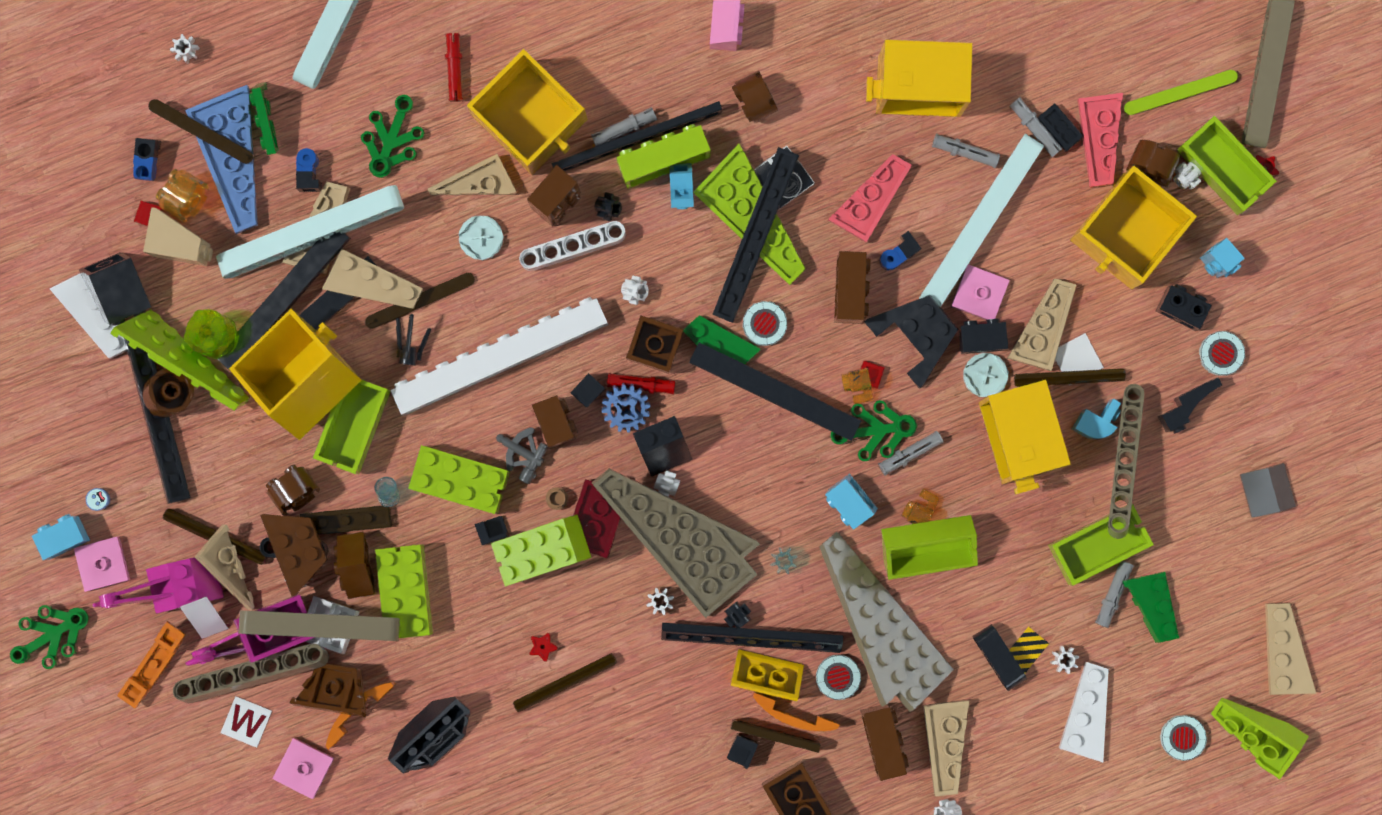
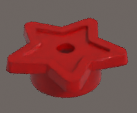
M1256 155L1255 159L1262 166H1266V170L1271 176L1279 174V171L1275 168V156L1263 158Z
M546 633L541 638L531 636L533 648L529 655H539L544 662H547L549 653L558 650V647L551 643L550 633Z

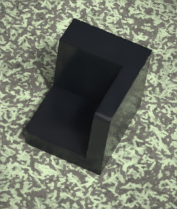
M588 373L571 391V394L585 407H589L606 389Z
M502 516L475 524L482 546L509 537Z
M737 733L727 759L748 769L758 742Z

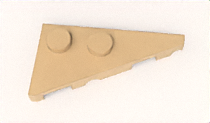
M498 154L428 188L430 195H514L517 193Z
M221 525L196 554L195 558L248 610H253L255 607L251 591L247 590L244 581L246 577L241 562L237 558L235 545L231 544L228 535L229 528L227 525Z

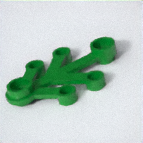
M403 94L396 98L395 107L397 112L389 133H387L383 124V115L379 111H372L369 115V120L374 124L383 144L380 154L374 144L375 136L373 133L366 131L361 135V141L367 146L372 158L369 163V170L377 178L388 176L392 166L406 160L413 161L416 159L417 153L412 147H406L402 153L389 158L392 149L412 140L420 141L425 136L424 130L419 126H415L411 131L398 136L406 113L411 112L414 107V103L408 95ZM403 102H408L409 106L406 109L401 108ZM378 114L380 119L376 122L373 121L372 117ZM420 130L421 136L415 137L414 132ZM366 135L372 136L370 142L364 141ZM409 150L413 151L411 158L406 157V152ZM380 163L385 165L382 171L377 170V165Z
M882 400L874 403L873 410L877 414H884L893 422L891 424H883L867 412L862 404L853 405L851 414L854 417H860L871 425V427L858 428L853 437L872 436L867 445L858 451L857 456L859 460L863 462L868 461L871 458V453L884 435L895 432L889 443L880 448V455L883 458H890L903 437H910L916 432V420L910 415L899 416L888 408ZM878 403H882L884 405L883 411H878L876 409V405ZM856 406L862 409V413L859 415L854 413V407ZM903 422L909 423L910 427L908 430L902 429L901 425ZM830 433V439L834 444L841 445L847 441L845 438L837 440L835 433ZM885 447H888L891 450L889 456H885L883 454V449ZM863 450L869 454L867 459H863L860 456Z
M50 605L40 606L38 609L40 618L47 619L53 617L64 620L58 626L34 621L30 617L21 618L18 622L21 630H35L45 634L25 646L14 647L10 651L11 661L15 664L25 663L29 660L30 653L50 642L47 656L42 659V666L45 669L55 668L61 636L67 630H69L67 644L62 646L61 653L64 657L74 656L77 651L76 642L79 630L85 628L89 621L87 612L82 608H73L66 612L53 609ZM44 608H47L49 610V614L47 616H44L42 613V610ZM75 615H78L80 617V621L78 623H75L73 621V617ZM24 620L29 621L30 624L28 628H25L23 626ZM67 646L72 648L71 654L66 653ZM17 651H20L22 653V657L20 659H17L15 656V653ZM48 658L52 659V666L46 664Z

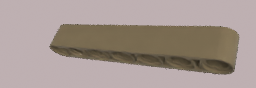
M1295 0L1268 1L1243 129L1242 144L1266 148Z
M1138 384L1128 385L1124 390L1108 521V532L1116 539H1121L1127 535L1130 524L1145 395L1143 388ZM1130 394H1137L1139 399L1131 400L1128 396ZM1134 415L1137 420L1130 422L1125 417ZM1126 436H1131L1134 438L1135 441L1132 443H1127L1123 440V438ZM1128 457L1132 460V463L1126 465L1120 460ZM1120 479H1127L1130 484L1121 486L1118 484V481ZM1123 500L1127 503V506L1119 508L1115 503L1116 501ZM1115 522H1121L1125 527L1117 530L1112 525Z
M240 610L238 634L399 641L400 618Z
M318 644L301 646L267 656L252 663L248 661L180 680L173 687V695L176 699L185 703H195L323 667L329 660V654L327 650ZM318 650H319V651H320V656H319V658H318L317 660L313 661V660H312V655H313V653H314L315 651H318ZM298 656V663L291 667V660ZM272 663H276V670L270 673V665ZM251 669H254V670H255L254 676H253L252 678L248 679V677H247L248 672H249ZM233 675V681L226 685L227 677ZM211 681V688L205 691V684ZM189 687V694L183 697L184 689Z

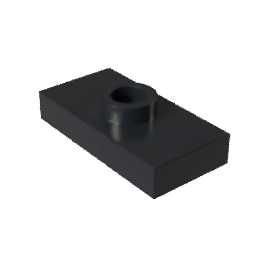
M1055 103L1038 117L1039 121L1060 146L1063 147L1065 152L1084 137Z

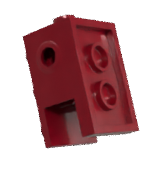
M585 479L573 515H578L590 553L608 558L622 518L594 487L593 481Z

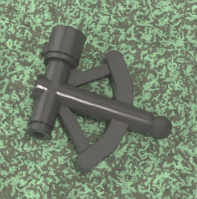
M533 427L519 432L513 440L505 437L503 434H498L496 436L497 442L502 443V445L508 448L506 453L507 470L512 471L515 466L524 465L525 468L521 472L519 479L527 484H531L532 480L537 476L535 470L538 466L541 467L544 462L543 456L547 451V444L541 442L536 450L532 435L535 432ZM527 436L531 451L519 444ZM514 453L527 460L514 462Z

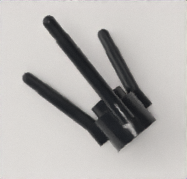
M410 314L406 346H403V349L400 318H396L398 349L396 357H399L398 363L416 366L417 360L421 361L431 328H427L420 347L416 352V348L411 347L414 315Z

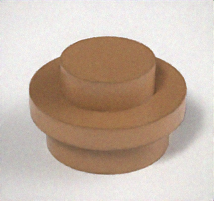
M552 488L546 494V503L551 509L560 510L567 505L568 495L562 488Z

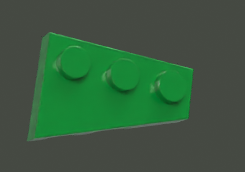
M266 82L256 84L252 88V92L249 93L252 106H256L257 115H255L256 126L261 128L263 135L260 137L261 147L263 150H266L267 155L276 154L279 148L273 120L268 118L271 115L270 101L264 97L263 90L268 89Z
M700 315L683 329L684 333L696 346L700 342L743 364H746L761 350Z
M1166 572L1123 580L1124 586L1130 590L1133 596L1132 600L1135 606L1139 607L1144 616L1143 621L1155 643L1178 639L1179 634Z

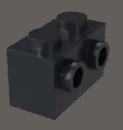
M1175 284V286L1171 285L1166 288L1155 311L1197 331L1201 329L1212 305L1207 303L1208 300L1205 297L1197 294L1193 296L1187 293L1186 288Z
M988 319L986 324H977V320L965 321L964 325L958 328L961 354L1005 351L1008 349L1006 322H1000V319Z

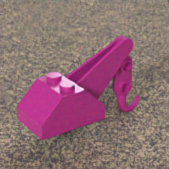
M194 557L146 569L149 582L99 596L100 601L93 603V607H105L106 609L123 604L153 601L157 614L178 609L183 605L207 597L209 601L224 598L221 583ZM150 586L152 594L151 596L127 599L119 596Z
M300 595L255 610L307 613ZM239 618L234 619L237 630L239 629ZM236 632L209 646L191 652L193 659L185 664L187 666L198 663L205 664L216 657L246 651L249 662L252 663L315 637L238 634ZM237 636H240L242 645L215 652V649H211Z

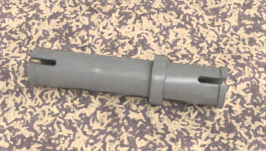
M1021 97L1009 106L1022 120L1021 124L1023 126L1026 125L1038 141L1044 145V148L1051 157L1063 149L1036 117L1037 113L1035 111L1032 112Z
M652 107L641 113L631 114L629 118L591 134L595 145L599 146L634 130L637 132L640 130L639 128L657 121V117Z
M936 133L932 144L933 148L950 152L952 156L959 155L992 166L993 168H996L1000 158V154L960 142L958 138L954 140Z
M935 431L902 451L897 450L895 455L878 463L886 476L901 466L903 468L906 467L908 462L943 444L944 441L939 432Z
M1125 561L1119 563L1105 600L1102 599L1101 604L1103 605L1095 621L1096 624L1109 628L1115 610L1119 608L1118 603L1125 588L1122 581L1129 578L1134 565Z

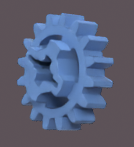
M622 383L621 389H618L616 385L613 386V393L610 391L606 392L609 399H603L602 404L606 405V407L602 408V413H607L604 420H611V428L617 425L618 432H621L624 427L627 433H629L632 426L638 430V423L645 424L644 416L649 417L650 412L645 410L650 408V403L645 402L648 399V395L641 396L642 388L634 390V384L626 388L625 383ZM622 394H630L629 396L625 397L620 396ZM638 400L641 404L640 412L635 408ZM612 403L617 408V411L614 415L611 411ZM622 405H630V411L628 409L622 411Z

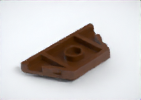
M262 514L260 517L291 597L296 596L302 587L328 561L313 520L306 517Z
M331 664L313 670L312 675L303 683L304 689L298 697H292L290 700V704L299 707L365 718L367 715L362 673L357 668Z

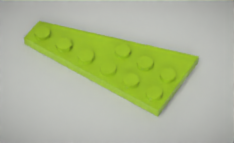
M739 143L693 193L742 239L763 186ZM776 214L760 257L791 285L806 268L780 218Z
M151 309L115 326L110 332L116 338L120 335L130 341L128 344L130 347L143 349L148 353V357L177 376L180 377L183 374L192 380L190 384L197 388L201 386L209 390L211 397L234 411L245 405L249 400L244 391L229 380L225 373L219 371L208 358L201 355L190 342H187L178 334L176 329L170 327L161 319L158 313L153 312Z

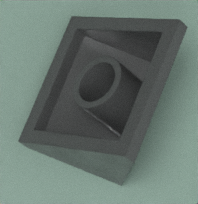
M1284 463L1240 474L1251 518L1278 513L1296 507Z

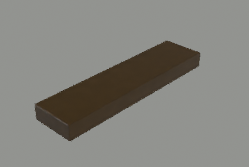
M390 505L300 514V517L312 518L318 535L392 527Z
M736 719L732 720L730 727L731 730L819 753L821 747L818 741Z

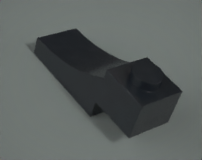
M1219 377L1174 398L1178 407L1158 416L1165 432L1173 431L1176 434L1186 429L1185 424L1191 422L1189 416L1198 403L1209 393L1222 386Z

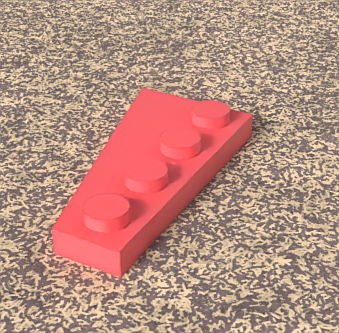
M1123 93L1079 98L1077 100L1081 130L1084 136L1083 144L1090 188L1112 185L1114 183Z
M892 154L828 221L860 240L867 242L912 165Z

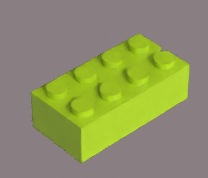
M1216 116L1208 120L1176 150L1187 163L1192 162L1200 169V176L1236 215L1243 213L1259 196L1277 182Z
M695 124L689 125L682 129L683 132L676 135L674 132L668 133L661 137L662 140L655 143L653 140L647 141L640 145L641 148L634 151L632 148L621 151L619 153L620 156L616 157L627 189L669 174V167L672 165L692 163L693 165L710 158L711 150L701 125L697 127Z
M361 379L331 409L313 459L359 475L391 390Z
M421 445L408 489L498 514L503 495L498 494L497 491L498 489L505 491L510 471Z
M1133 504L1131 506L1129 531L1121 539L1113 538L1109 534L1108 514L1048 544L1068 585L1074 586L1154 545L1145 527L1135 528L1134 525H1138L1142 521ZM1115 522L1112 525L1117 530L1125 527L1121 522Z
M577 514L491 543L497 563L501 562L502 564L499 570L505 586L592 558Z
M971 515L881 529L883 560L888 580L978 566L977 534Z
M424 544L402 546L400 551L399 547L376 549L382 617L400 618L399 638L433 634Z

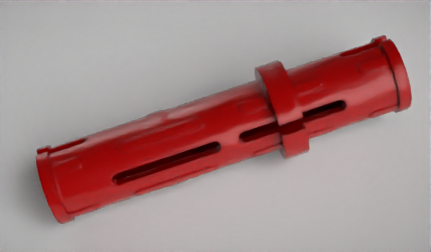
M452 33L445 34L447 46L445 59L447 60L448 100L454 102L456 93V102L463 101L460 34L454 33L452 42Z
M608 373L607 387L616 385L618 388H622V383H625L626 388H629L631 384H634V390L641 387L642 391H649V394L658 392L674 395L675 380L656 379V376L647 378Z

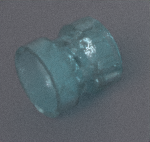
M390 477L380 478L374 486L378 501L382 506L392 507L400 499L397 484Z

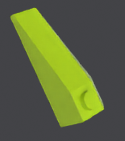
M1225 698L1220 699L1211 713L1229 734H1234L1242 742L1240 746L1245 751L1249 750L1256 757L1255 762L1278 779H1281L1309 737L1287 722Z

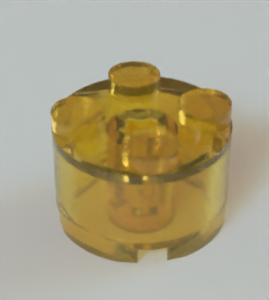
M174 169L170 172L164 188L159 189L156 199L163 210L183 222H188L189 220L186 218L189 216L194 218L204 206L207 200V196L204 193L205 189L209 191V186L186 170L178 171Z

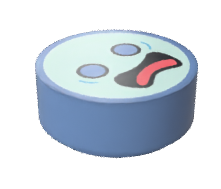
M94 488L86 495V504L92 510H104L110 503V496L104 489Z

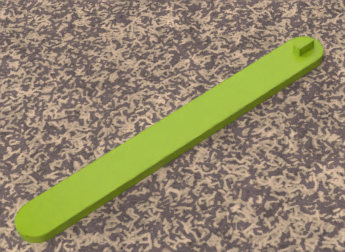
M1227 70L1127 102L1124 105V112L1127 115H1134L1232 84L1238 78L1237 72Z

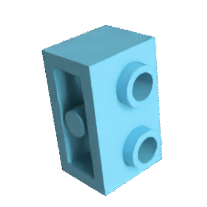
M1228 238L1216 243L1200 257L1205 264V270L1211 276L1215 275L1217 278L1223 275L1227 277L1235 273L1242 266L1240 262L1245 259Z
M850 473L829 488L825 494L828 504L839 511L844 524L850 525L853 530L872 517L878 509Z
M68 514L57 519L58 523L53 526L47 524L37 529L38 533L32 535V538L42 560H51L90 541L79 516L71 517Z

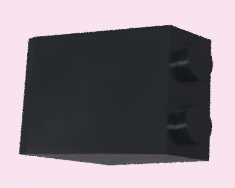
M119 252L79 269L104 322L107 324H112L113 326L122 324L126 321L125 318L132 315L136 317L146 313V309L151 307L131 257Z
M675 416L633 433L651 477L693 460Z

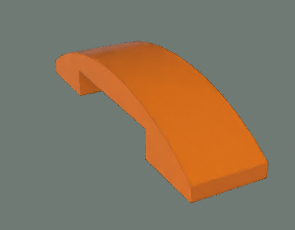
M167 621L154 639V644L134 674L128 678L117 697L136 709L162 675L186 634Z
M394 681L386 682L364 692L365 702L371 696L377 702L380 701L396 683ZM340 714L326 741L325 747L328 750L348 732L342 725L352 715Z
M755 691L753 692V698L767 713L790 726L809 731H831L838 729L840 726L838 722L817 715L815 722L812 723L773 708L776 702L774 698Z

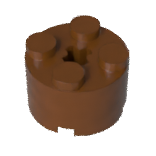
M759 70L736 81V85L732 86L740 103L744 102L745 104L741 107L749 122L754 121L755 123L779 111Z
M1139 140L1126 170L1135 166L1157 184L1168 187L1178 165L1180 155L1167 146L1165 149L1158 147L1159 143Z
M168 369L160 370L153 375L143 388V400L150 413L160 417H172L183 411L190 404L194 395V387L190 384L191 379L183 374L179 377ZM165 390L167 392H171L172 395L169 397V395L165 393Z
M295 464L288 467L284 471L285 474L279 479L274 478L266 484L268 496L283 516L289 515L287 511L290 509L296 512L315 498L314 491L318 493L320 491V488L304 467H297Z

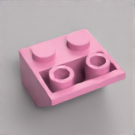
M713 0L710 49L736 51L737 45H741L743 26H738V23H743L745 4H740V0Z

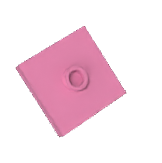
M968 264L951 307L985 320L995 319L1009 280Z
M120 537L74 548L85 592L130 580Z
M294 737L272 779L314 799L334 757Z

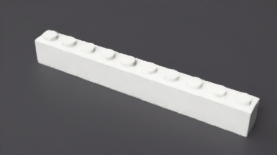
M591 297L579 302L580 306L573 309L571 306L558 311L560 315L553 318L550 315L538 320L539 324L533 327L530 324L518 329L519 333L511 337L510 334H505L497 338L498 342L493 345L485 343L477 347V352L470 355L468 352L460 354L456 357L457 361L450 364L448 361L435 366L436 370L430 373L427 370L416 374V379L410 382L405 379L394 384L395 388L391 390V393L401 415L410 414L607 326V320L597 298L594 300Z

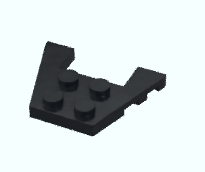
M931 295L906 303L864 321L876 337L893 323H896L920 352L924 359L907 373L919 389L925 384L927 378L959 330Z

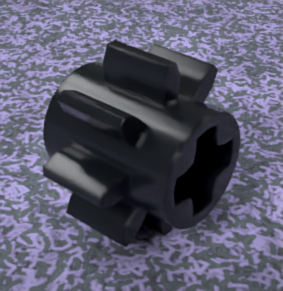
M605 192L604 197L598 196L594 205L597 212L596 216L610 222L612 217L618 218L622 211V204L619 201L620 197Z
M737 601L724 611L727 615L724 620L729 627L735 625L736 628H741L751 620L748 616L751 610L745 603L740 605Z

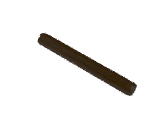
M1123 368L1015 374L1014 385L1021 387L1046 380L1048 385L1125 381L1126 372Z
M166 509L162 517L163 520L206 540H209L217 531L172 509ZM229 536L231 544L235 545L238 555L260 565L264 564L267 557L260 550Z
M610 653L513 702L514 708L517 712H521L616 665L617 660L613 653Z

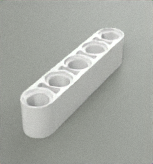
M612 221L525 249L520 254L519 260L524 269L535 271L619 244L625 239V228L620 222ZM614 227H618L622 231L618 238H613L609 235L610 230ZM592 234L600 236V242L596 245L588 242V238ZM570 241L579 243V248L574 252L567 250V244ZM547 249H557V256L552 259L547 258L545 254ZM532 254L536 256V262L533 265H526L524 263L527 255Z

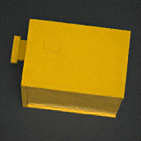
M885 40L878 55L877 80H873V77H867L866 102H872V99H876V114L961 117L971 102L972 43Z
M524 49L466 105L472 117L531 175L559 148L566 154L570 150V146L566 141L588 120L585 109Z
M1132 166L1118 179L1070 241L1099 263L1095 268L1098 273L1102 274L1108 270L1132 290L1145 282L1197 216L1138 168Z
M290 309L229 370L270 418L298 440H301L361 381V378L328 343L331 339L334 340L337 335L322 322L319 325L320 328L315 330L293 309Z
M1046 380L992 394L979 402L1001 482L1006 484L1014 481L1017 487L1014 489L1015 495L1040 488L1039 483L1034 481V475L1071 465Z

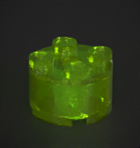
M205 309L194 312L187 323L184 340L192 350L209 358L219 359L226 354H230L235 349L239 334L236 330V324L231 318L215 310Z

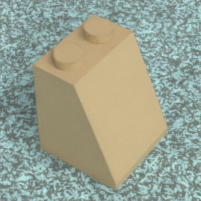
M152 207L143 252L156 258L207 266L213 254V249L210 248L211 244L169 215Z

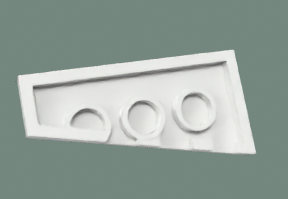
M81 274L50 288L53 294L109 359L127 351L124 338L120 335L116 338L110 334L115 326L104 322Z
M1085 662L1060 741V749L1103 762L1109 669Z

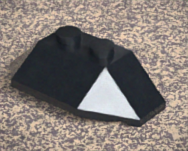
M455 696L430 702L398 732L388 756L389 762L403 774L412 770L433 766L465 736L471 711Z

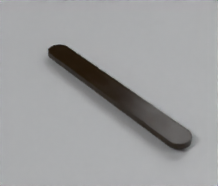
M157 99L149 102V110L244 164H249L253 161V154L247 149Z
M464 273L422 292L414 309L392 305L369 315L365 319V324L371 329L379 327L473 285L475 277L471 273Z

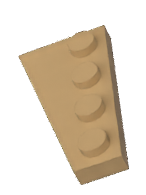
M326 182L313 205L314 209L309 218L345 204L350 188ZM311 247L286 256L282 263L295 266ZM329 264L321 273L327 274Z
M341 249L322 288L327 291L414 309L423 291V288Z
M1053 279L1007 359L1052 371L1076 284Z
M1290 603L1265 604L1269 694H1316Z
M969 700L924 705L935 797L958 794Z

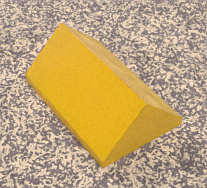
M738 649L730 685L798 701L804 665Z

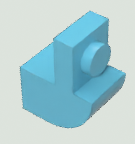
M692 163L670 166L671 208L687 209L694 207Z
M1115 399L1109 400L1100 417L1088 409L1082 410L1072 430L1089 439H1100L1111 435L1118 427L1110 422L1111 420L1115 421L1119 416L1121 410L1118 408L1121 403Z

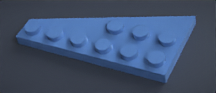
M248 85L185 110L187 116L253 154ZM196 137L235 233L239 234L258 226L254 158L251 163L244 164Z

